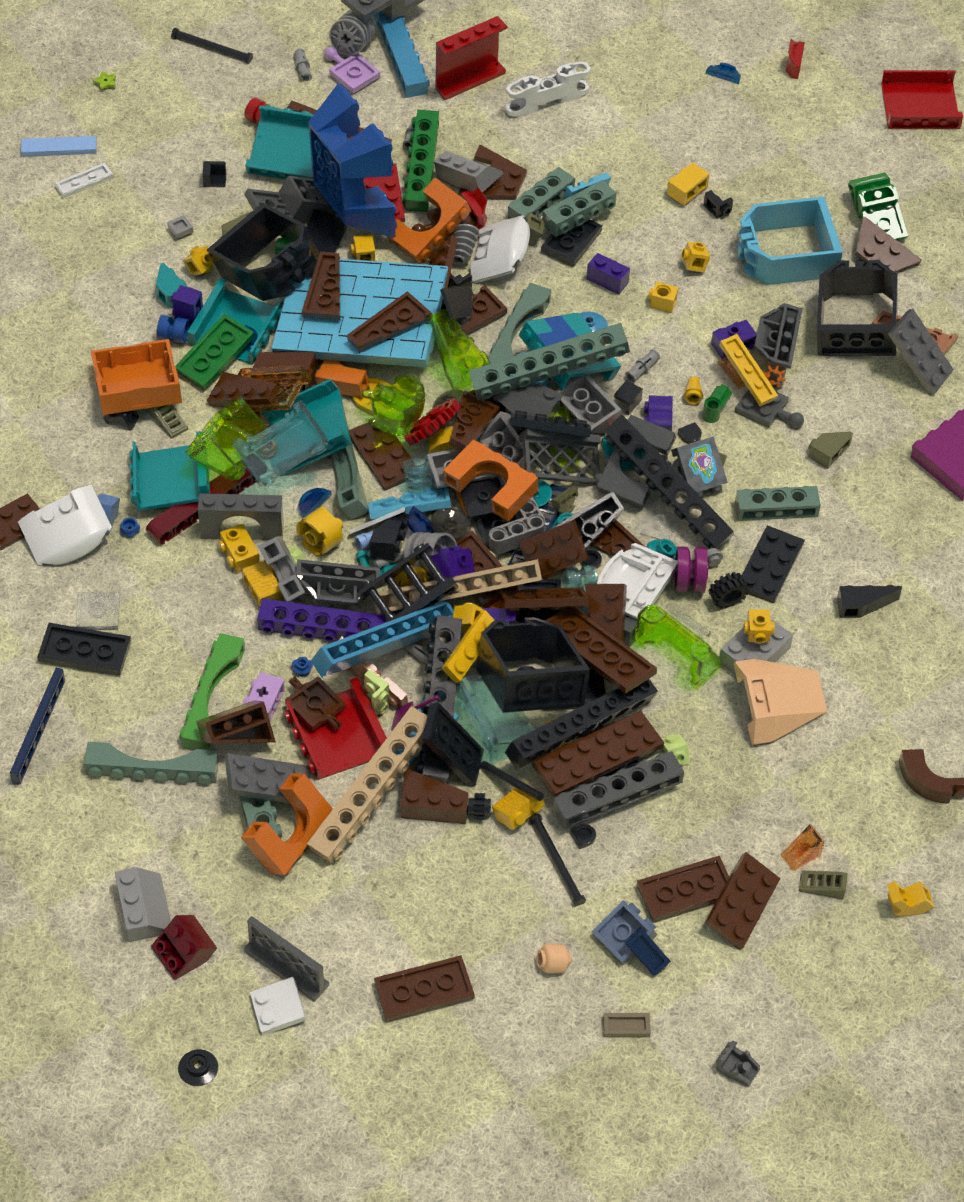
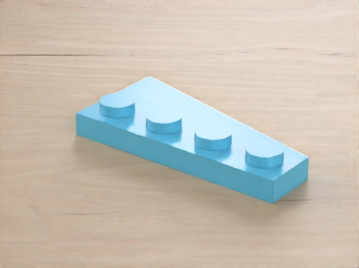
M430 486L423 488L421 493L414 494L411 491L404 493L398 499L392 496L368 503L370 519H377L403 507L406 509V514H422L426 511H442L446 508H451L448 487L432 489Z

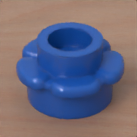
M125 518L121 522L120 532L123 535L132 537L140 531V525H138L134 518Z
M299 657L292 662V667L297 675L305 676L310 673L313 664L306 657Z

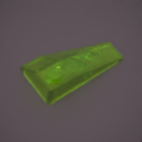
M447 309L430 315L429 319L445 375L453 392L455 393L473 385L469 371L491 364L488 356L484 351L479 350L474 344L475 341L472 337L466 335L456 319H450Z

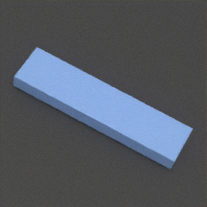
M96 136L21 139L22 157L96 154Z

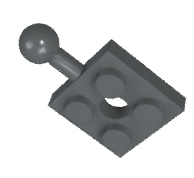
M748 390L735 407L736 413L770 428L777 417L789 421L793 428H799L804 424V416L801 413L794 412L791 414L783 410L788 403L789 397L776 392L778 394L776 400L760 407Z

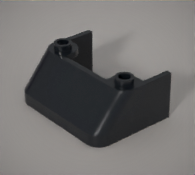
M471 286L443 288L440 290L443 299L436 334L454 325L461 326L469 322L468 319L471 318L474 295Z

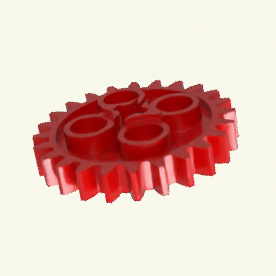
M453 398L442 405L435 406L426 413V416H423L411 426L404 439L411 446L417 442L419 443L422 439L431 437L439 431V428H442L443 425L454 417L455 413L461 408V405Z

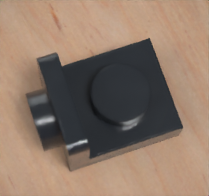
M710 190L705 193L703 206L718 219L723 215L727 216L731 213L733 199L730 197L722 201L718 195Z
M133 410L108 414L103 419L107 424L123 423L127 430H132L139 419V415Z

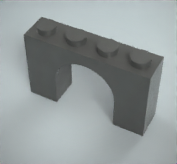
M630 414L628 421L659 453L668 456L676 440L675 432ZM624 436L620 442L627 445L632 439L629 436ZM614 445L612 455H608L605 460L604 466L606 468L604 472L600 473L597 477L598 491L606 495L613 491L618 500L643 509L651 493L650 487L630 479L622 472L621 463L623 458L618 454L620 450Z
M199 493L198 516L201 539H220L222 522L233 516H245L256 520L261 525L262 540H271L278 536L283 538L282 495Z

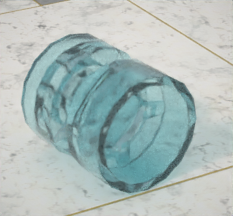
M418 457L403 462L404 475L408 477L405 481L409 493H424L433 488L432 477L428 474L430 466L427 458Z
M582 566L580 570L577 567L564 569L566 588L583 587L585 590V584H597L598 577L595 566Z

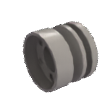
M348 10L330 29L329 38L332 46L343 55H356L373 39L375 35L374 21L371 17L364 21L352 10Z
M413 533L405 544L404 559L414 552V548L422 543L424 545L429 543L433 548L428 553L429 556L438 554L437 550L455 547L457 544L452 535L448 533ZM422 559L412 564V566H419L425 569L428 576L432 575Z

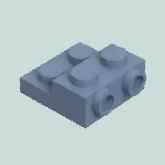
M624 900L592 931L623 964L634 955L624 941L639 927L652 940L658 935L654 931L656 926L648 918L643 920L638 915L641 911L632 902L628 905Z

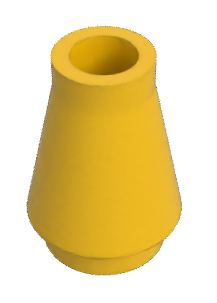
M690 377L688 379L684 392V399L690 405H697L703 399V392L698 377Z

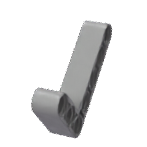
M502 455L507 460L513 462L510 457ZM496 474L495 478L498 477L501 488H503L507 481ZM533 497L515 514L517 520L490 530L489 548L493 553L501 554L519 548V541L545 531V518Z

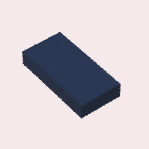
M641 927L624 941L627 947L653 976L671 962Z

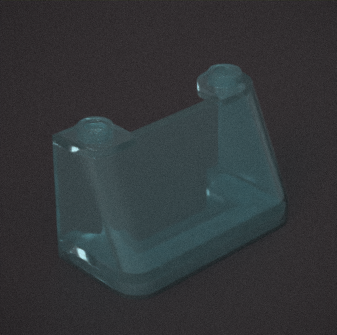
M302 400L293 405L295 410L291 412V415L287 412L285 418L252 438L248 436L247 441L239 438L232 443L234 453L259 486H270L280 475L314 454L319 455L327 449V437Z
M481 676L463 677L456 684L455 699L459 707L462 706L464 710L467 709L482 738V746H485L486 750L489 751L488 755H485L488 763L495 764L509 759L505 751L512 740L536 729L531 726L524 711L502 713Z

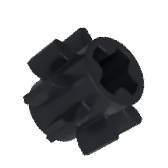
M475 793L474 798H469L468 814H473L474 820H484L485 815L491 814V799L485 798V793Z

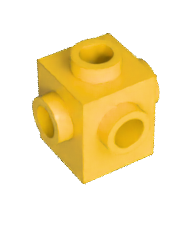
M687 242L685 249L682 250L681 259L687 270L705 272L710 260V253L706 245L701 242Z
M198 245L189 251L190 255L182 260L193 276L206 274L213 269L214 263L207 252L209 248L207 245L203 247Z
M769 609L748 610L747 620L744 621L743 631L748 636V642L758 644L769 643L771 634L775 632L774 621H771Z

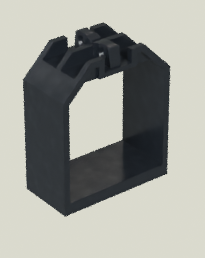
M261 203L207 249L209 256L223 279L262 301L290 295L295 290V287L292 285L295 282L301 283L305 280L303 275L308 277L313 275L319 257V251L305 224L265 203ZM278 236L292 242L272 258L267 266L252 270L243 267Z
M840 260L820 274L817 315L818 355L896 356L897 347L888 333L897 323L898 274L879 260H869V267H863V261H855V267H849V260ZM873 293H883L893 301L892 324H823L824 302L835 294L873 295Z
M535 617L524 618L525 623L509 621V624H507L505 619L494 620L481 632L476 669L502 713L580 707L584 705L590 669L561 626ZM528 658H537L553 664L554 668L509 671L504 662L526 661Z

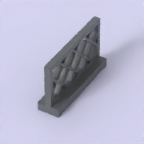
M526 428L519 434V442H523L524 470L531 472L530 464L534 462L541 469L539 473L532 472L538 479L596 484L597 477L600 474L598 444L601 443L600 435L590 434V437L532 428ZM529 444L535 445L540 451L534 455L529 450ZM548 446H552L558 452L554 458L546 450ZM566 448H571L576 453L573 459L564 452ZM584 450H592V459L590 461L582 453ZM541 453L550 461L546 466L537 458ZM559 455L568 462L564 468L555 460ZM577 457L586 464L582 470L574 462ZM551 463L560 471L557 475L552 474L547 469ZM570 465L578 474L570 476L565 469ZM589 467L594 472V478H589L583 471Z
M251 916L247 920L249 943L245 946L244 952L282 979L294 977L298 990L315 1002L329 987V982L324 979L323 966Z

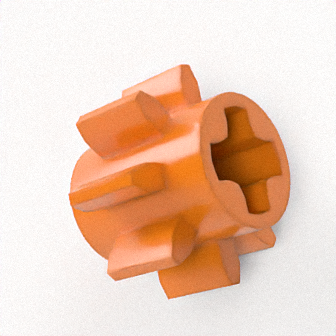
M768 365L769 372L763 371L764 375H766L772 386L776 384L778 388L781 387L780 380L786 381V378L782 377L786 370L781 371L779 365L776 368ZM772 371L775 374H779V376L777 377V381H775L774 378L770 379Z

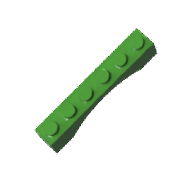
M220 633L217 641H213L211 658L208 657L205 664L206 672L199 679V691L193 695L192 710L189 709L187 711L186 726L180 730L179 739L182 740L183 748L209 750L211 743L202 742L196 721L209 717L208 704L214 688L223 677L239 667L245 651L244 638Z

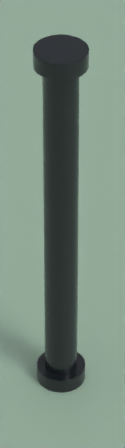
M176 27L172 30L171 37L174 39L180 38L245 60L248 64L253 59V53H244L179 31Z
M534 814L529 818V822L536 828L573 898L574 906L584 904L586 898L580 894L542 823V816Z

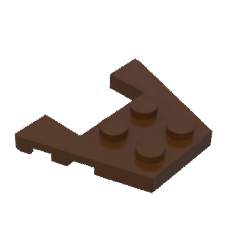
M479 145L474 160L491 164V167L503 171V175L482 192L484 196L492 198V200H516L527 175V170L490 149ZM460 188L458 195L461 197V193L468 190Z

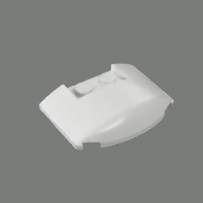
M524 215L484 226L479 231L478 236L480 238L475 260L471 262L472 282L475 284L512 274L515 271L512 266L515 262L522 261L530 238V228Z
M92 485L75 489L67 496L37 511L33 510L18 521L37 564L42 566V563L61 565L86 555L103 541L102 538L107 530L110 532L112 529Z
M634 543L631 544L632 549L625 552L621 550L608 561L599 576L597 584H626L625 615L642 621L650 614V609L666 585L670 584L678 568V561Z

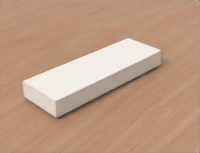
M104 162L56 182L55 188L64 199L110 180L114 176Z

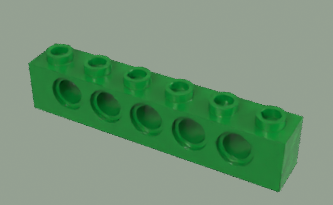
M417 109V115L412 120V128H415V131H411L410 143H413V147L409 146L408 158H411V162L407 161L406 173H409V177H405L404 188H407V192H403V203H406V210L427 212L430 202L426 199L423 190L430 184L433 178L439 129V111Z

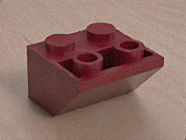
M176 915L151 945V948L174 980L206 963L217 950V946L194 915Z

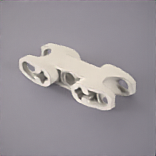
M585 62L568 63L560 66L557 69V74L541 79L531 75L509 84L506 88V93L514 100L507 103L505 111L512 117L524 116L536 112L541 104L554 100L568 102L584 96L588 93L589 86L586 81L581 79L591 73L590 66ZM578 68H584V69H585V71L576 72V70H577ZM582 86L584 89L578 90L576 87ZM519 89V92H512L511 90ZM512 107H520V109L517 111H513L510 109Z

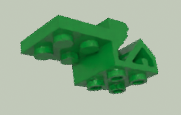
M880 173L849 180L848 188L857 217H862V219L864 216L897 241L907 239V230L898 205L899 197L895 186L890 184L888 175Z

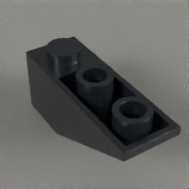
M406 509L404 512L392 516L373 530L370 539V559L395 561L397 553L401 552V541L405 540V530L409 528V517H406Z
M840 586L837 596L839 617L861 618L899 600L902 586Z

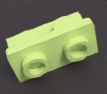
M369 669L364 674V691L370 704H372L376 716L379 713L382 715L389 708V683Z

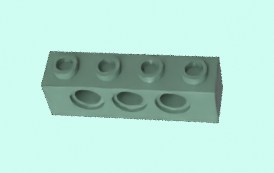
M560 167L549 172L545 178L536 182L532 188L523 192L518 199L509 204L508 219L521 215L525 217L528 213L540 218L543 210L563 200L567 186L572 185L575 187V178Z
M601 180L543 210L542 219L545 220L544 227L555 238L565 234L569 230L615 207L616 192L604 180Z
M817 486L737 490L735 498L738 521L818 517L821 506Z
M239 796L247 828L253 822H267L275 833L282 837L281 826L275 823V819H277L275 805H270V800Z

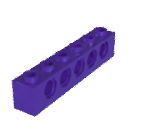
M262 598L257 623L258 630H262L265 633L277 632L283 633L286 636L297 635L307 639L318 638L324 639L327 642L338 641L341 637L346 638L385 623L386 618L383 615Z

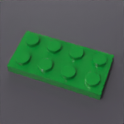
M223 314L176 364L177 373L206 390L255 337L254 332L228 315Z

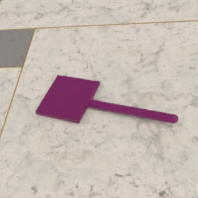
M436 695L416 705L414 708L418 710L438 700L439 696ZM411 701L396 709L391 727L392 731L409 708L413 706L414 702Z

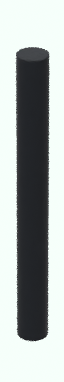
M487 761L481 762V769L538 801L544 798V794Z

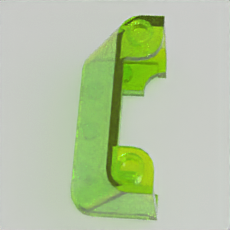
M240 396L219 410L208 421L186 449L185 453L190 459L229 480L235 479L237 481L246 473L244 471L246 466L243 463L257 447L261 449L269 442L267 438L272 432Z
M653 604L647 605L638 613L635 642L641 647L647 643H653L658 647L665 641L693 663L689 667V672L692 674L690 685L697 690L701 688L720 670L721 659L712 647L661 607Z

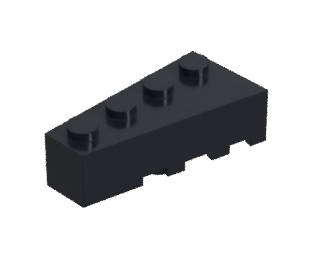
M612 491L553 528L575 520L587 551L620 517L624 507ZM570 567L563 569V572L565 573Z

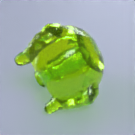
M414 374L398 376L391 385L379 383L374 390L364 389L361 392L362 397L372 400L371 405L374 418L368 420L370 426H374L384 433L393 436H403L408 433L411 426L421 417L425 406L426 393L424 385L420 383L419 377Z

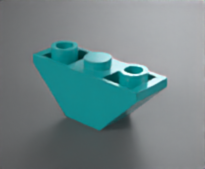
M163 262L160 264L156 281L157 297L168 308H173V303H171L173 292H176L180 285L188 286L183 279H180L175 274L172 268H169Z

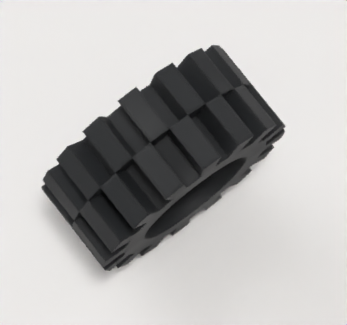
M732 572L731 575L727 573L725 577L723 575L720 576V580L716 579L714 581L715 584H711V588L708 590L716 607L720 609L724 607L725 609L729 608L730 605L735 606V603L739 604L740 600H744L746 598L745 595L749 593V587L740 573Z

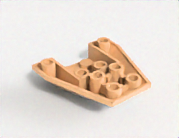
M758 659L736 661L733 663L737 682H744L753 719L752 722L747 724L752 745L773 742L827 712L818 670Z

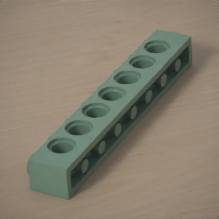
M618 323L470 370L469 374L477 400L488 399L499 393H507L518 387H526L537 381H545L556 375H564L575 369H583L594 363H602L613 357H621L629 353L630 350L622 324Z

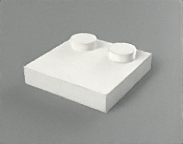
M294 977L250 992L262 1035L270 1034L307 1020Z

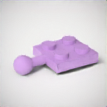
M332 46L326 48L324 52L327 60L338 63L329 69L330 75L353 94L381 77L380 71L358 53L344 60Z

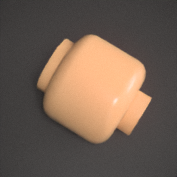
M544 944L541 950L537 952L536 961L538 967L544 973H564L572 962V956L563 944Z

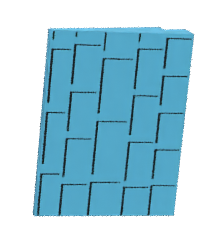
M340 259L341 321L303 317L302 309L312 280V276L303 275L305 280L301 283L295 282L292 285L295 287V290L285 297L271 349L273 352H315V359L428 368L443 299L440 290L445 288L448 266ZM407 291L433 314L432 319L362 351H359L347 340V334Z

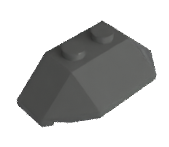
M783 303L778 308L760 317L754 349L772 364L791 369L803 308Z
M297 559L296 577L316 602L357 606L365 599L359 592L362 589V585L369 580L374 581L380 576V568Z

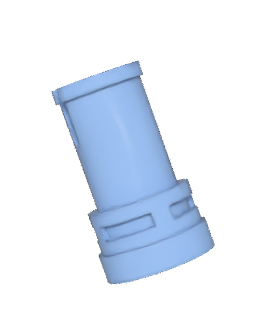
M373 530L354 536L355 545L360 551L370 547Z

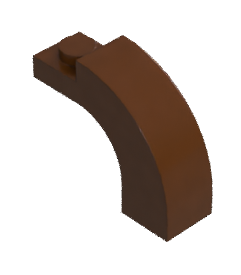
M923 749L901 751L899 764L902 776L908 786L918 795L938 803H949L951 796L956 798L964 797V778H944L934 774L926 764Z

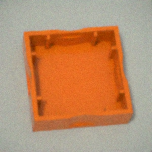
M169 339L91 351L102 415L182 403L180 383L176 367L174 366Z

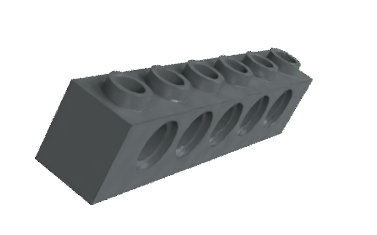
M673 751L666 754L661 753L651 760L640 761L631 768H623L608 777H600L588 785L582 784L568 793H560L554 798L553 809L565 830L683 783L684 770ZM615 787H620L621 790H616V789H614V788H615ZM574 803H581L583 805L577 806Z

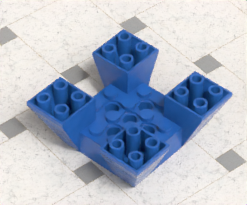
M339 83L308 122L313 184L345 225L391 238L396 237L395 229L397 228V223L394 217V213H396L394 203L388 200L386 193L382 192L378 186L366 189L363 179L369 177L392 176V167L394 166L391 158L392 144L390 140L384 137L382 130H379L374 123L359 132L358 101L353 99L349 90Z

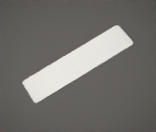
M405 507L351 529L349 534L405 511Z

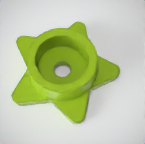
M102 71L100 77L95 78L93 82L99 84L101 90L115 87L114 79L116 74L108 75Z

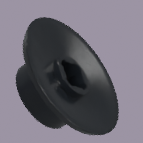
M202 1049L192 1050L186 1053L179 1061V1076L189 1085H206L216 1077L218 1061L209 1051ZM198 1062L201 1063V1067L198 1069L194 1067Z

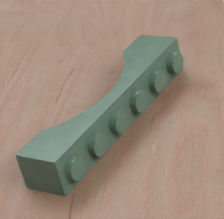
M529 283L527 289H523L520 301L515 303L512 316H508L505 324L506 327L500 330L498 341L493 343L490 351L491 354L489 357H485L483 366L514 357L511 344L515 335L524 326L526 321L545 313L551 301V289Z
M349 445L332 453L338 476L337 496L340 508L352 520L368 513L369 509L353 446Z
M88 742L84 760L85 773L92 777L111 776L115 779L131 777L136 780H144L146 778L155 779L159 782L176 780L179 783L191 781L199 782L203 785L216 783L219 765L218 750L195 749L188 754L174 759L149 761L128 756L117 750L110 743Z

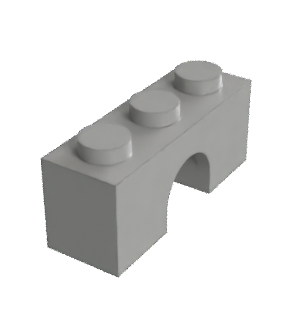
M282 536L274 537L258 546L267 565H270L279 579L277 584L287 602L308 593L296 577L297 565Z

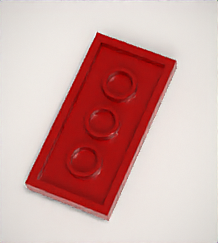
M396 163L392 167V176L363 179L366 189L378 186L382 192L386 193L388 200L395 205V220L398 219L401 222H405Z

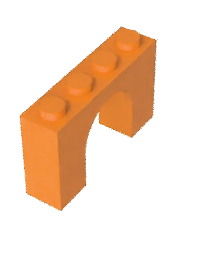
M437 178L430 182L423 190V193L430 203L441 210L439 222L430 230L418 232L396 219V237H387L388 240L419 264L428 260L431 252L439 247L442 241L450 233H453L458 224L466 219L472 211L466 200Z
M323 360L320 369L315 374L317 385L331 379L340 388L342 395L363 398L369 386L366 370L345 367L341 365L342 361Z
M474 439L443 470L444 483L458 492H461L478 475L494 473L503 477L507 483L491 499L492 512L506 521H509L538 491V477L535 474L524 470L517 463L507 460L500 453L490 450L485 444L479 443Z
M291 773L279 788L280 792L294 808L296 814V826L291 837L286 841L281 840L267 822H253L241 837L272 875H285L292 869L294 862L303 855L308 841L333 810L304 773Z

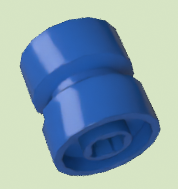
M161 315L157 325V339H169V341L172 339L175 343L185 344L190 327L189 319L178 317L174 320L172 316Z

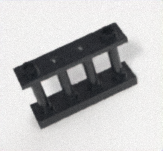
M422 543L415 547L411 555L374 581L369 580L362 585V589L359 590L364 598L368 595L371 596L386 618L385 623L432 606L459 587L452 577L447 578L443 576L428 553L433 550L429 543L425 545ZM419 559L423 560L438 582L437 587L432 590H427L411 567ZM402 571H405L420 593V599L414 603L409 601L394 579ZM385 583L389 585L403 606V610L397 615L391 612L377 592V589Z

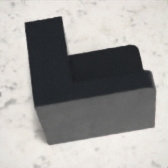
M203 161V187H226V162Z
M450 274L447 288L471 286L472 288L471 274H467L464 277L460 274L456 277Z
M626 380L615 392L614 398L627 404V415H630L642 401L643 388Z

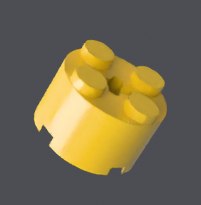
M323 506L314 510L296 525L298 537L301 535L304 539L302 544L316 556L324 555L343 539L342 521L337 517L335 518Z

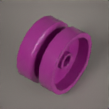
M677 546L675 560L678 561V568L674 574L675 591L687 592L691 579L693 591L705 593L708 579L707 548L695 547L691 560L689 548Z

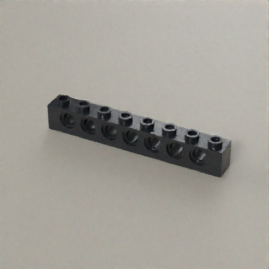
M623 415L619 416L604 430L606 435L604 439L611 447L615 445L620 450L618 454L626 462L629 460L634 465L632 467L639 476L643 474L648 479L646 481L648 486L653 491L657 489L662 494L660 498L665 504H671L675 508L674 513L681 520L685 518L688 521L689 529L695 535L699 533L704 538L702 542L708 549H719L734 535V531ZM624 436H629L632 439L627 445L620 442ZM641 450L645 452V457L636 459L634 457L636 451ZM651 465H656L659 467V471L651 474L648 472V468ZM664 480H671L673 486L668 489L664 488L662 482ZM679 494H684L687 500L684 503H678L676 497ZM692 509L701 511V515L698 518L691 517L689 513ZM708 523L715 526V530L711 533L703 529Z
M437 615L434 621L430 622L428 634H431V641L428 642L426 653L429 654V661H426L425 673L428 676L427 681L425 680L423 685V693H426V698L423 702L438 695L442 700L439 703L454 718L457 683H454L441 669L445 662L439 661L438 657H442L447 661L460 642L462 619ZM439 637L445 638L447 643L442 642ZM436 676L441 677L444 682H439ZM431 703L422 707L421 712L428 715ZM424 742L421 745L420 761H417L415 772L445 783L448 780L449 767ZM428 756H433L437 762L430 761Z
M650 679L626 694L617 688L512 740L505 754L517 770L533 762V760L651 702L658 690Z

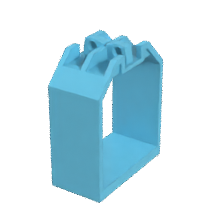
M824 196L754 204L740 220L741 229L738 232L740 240L737 242L738 258L749 263L743 264L746 274L767 285L819 279L820 274L842 258L843 252ZM813 225L822 252L772 257L760 251L755 231Z

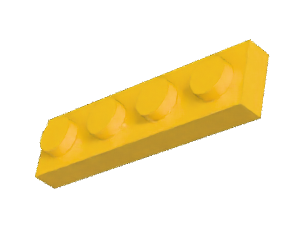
M735 334L720 341L719 346L758 405L761 407L776 400L778 394L739 336Z
M486 610L479 613L441 668L454 683H458L463 679L478 657L481 632L494 621Z

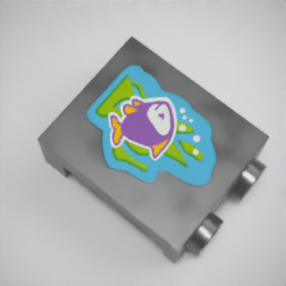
M714 436L671 449L672 456H677L683 478L700 496L704 495V490L710 489L711 492L722 489V484L728 483Z

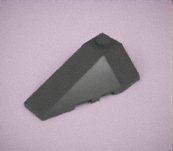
M531 383L526 387H518L507 393L493 395L490 398L506 407L505 411L509 414L515 413V410L526 411L527 415L535 416V413L546 414L547 418L552 419L558 412L562 394L546 386Z

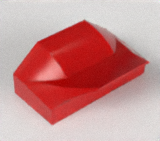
M792 39L790 40L789 56L785 71L791 78L798 79L805 42H795Z
M480 188L471 192L465 191L461 193V197L468 202L472 210L470 215L478 225V229H482L487 221L485 214L487 198Z

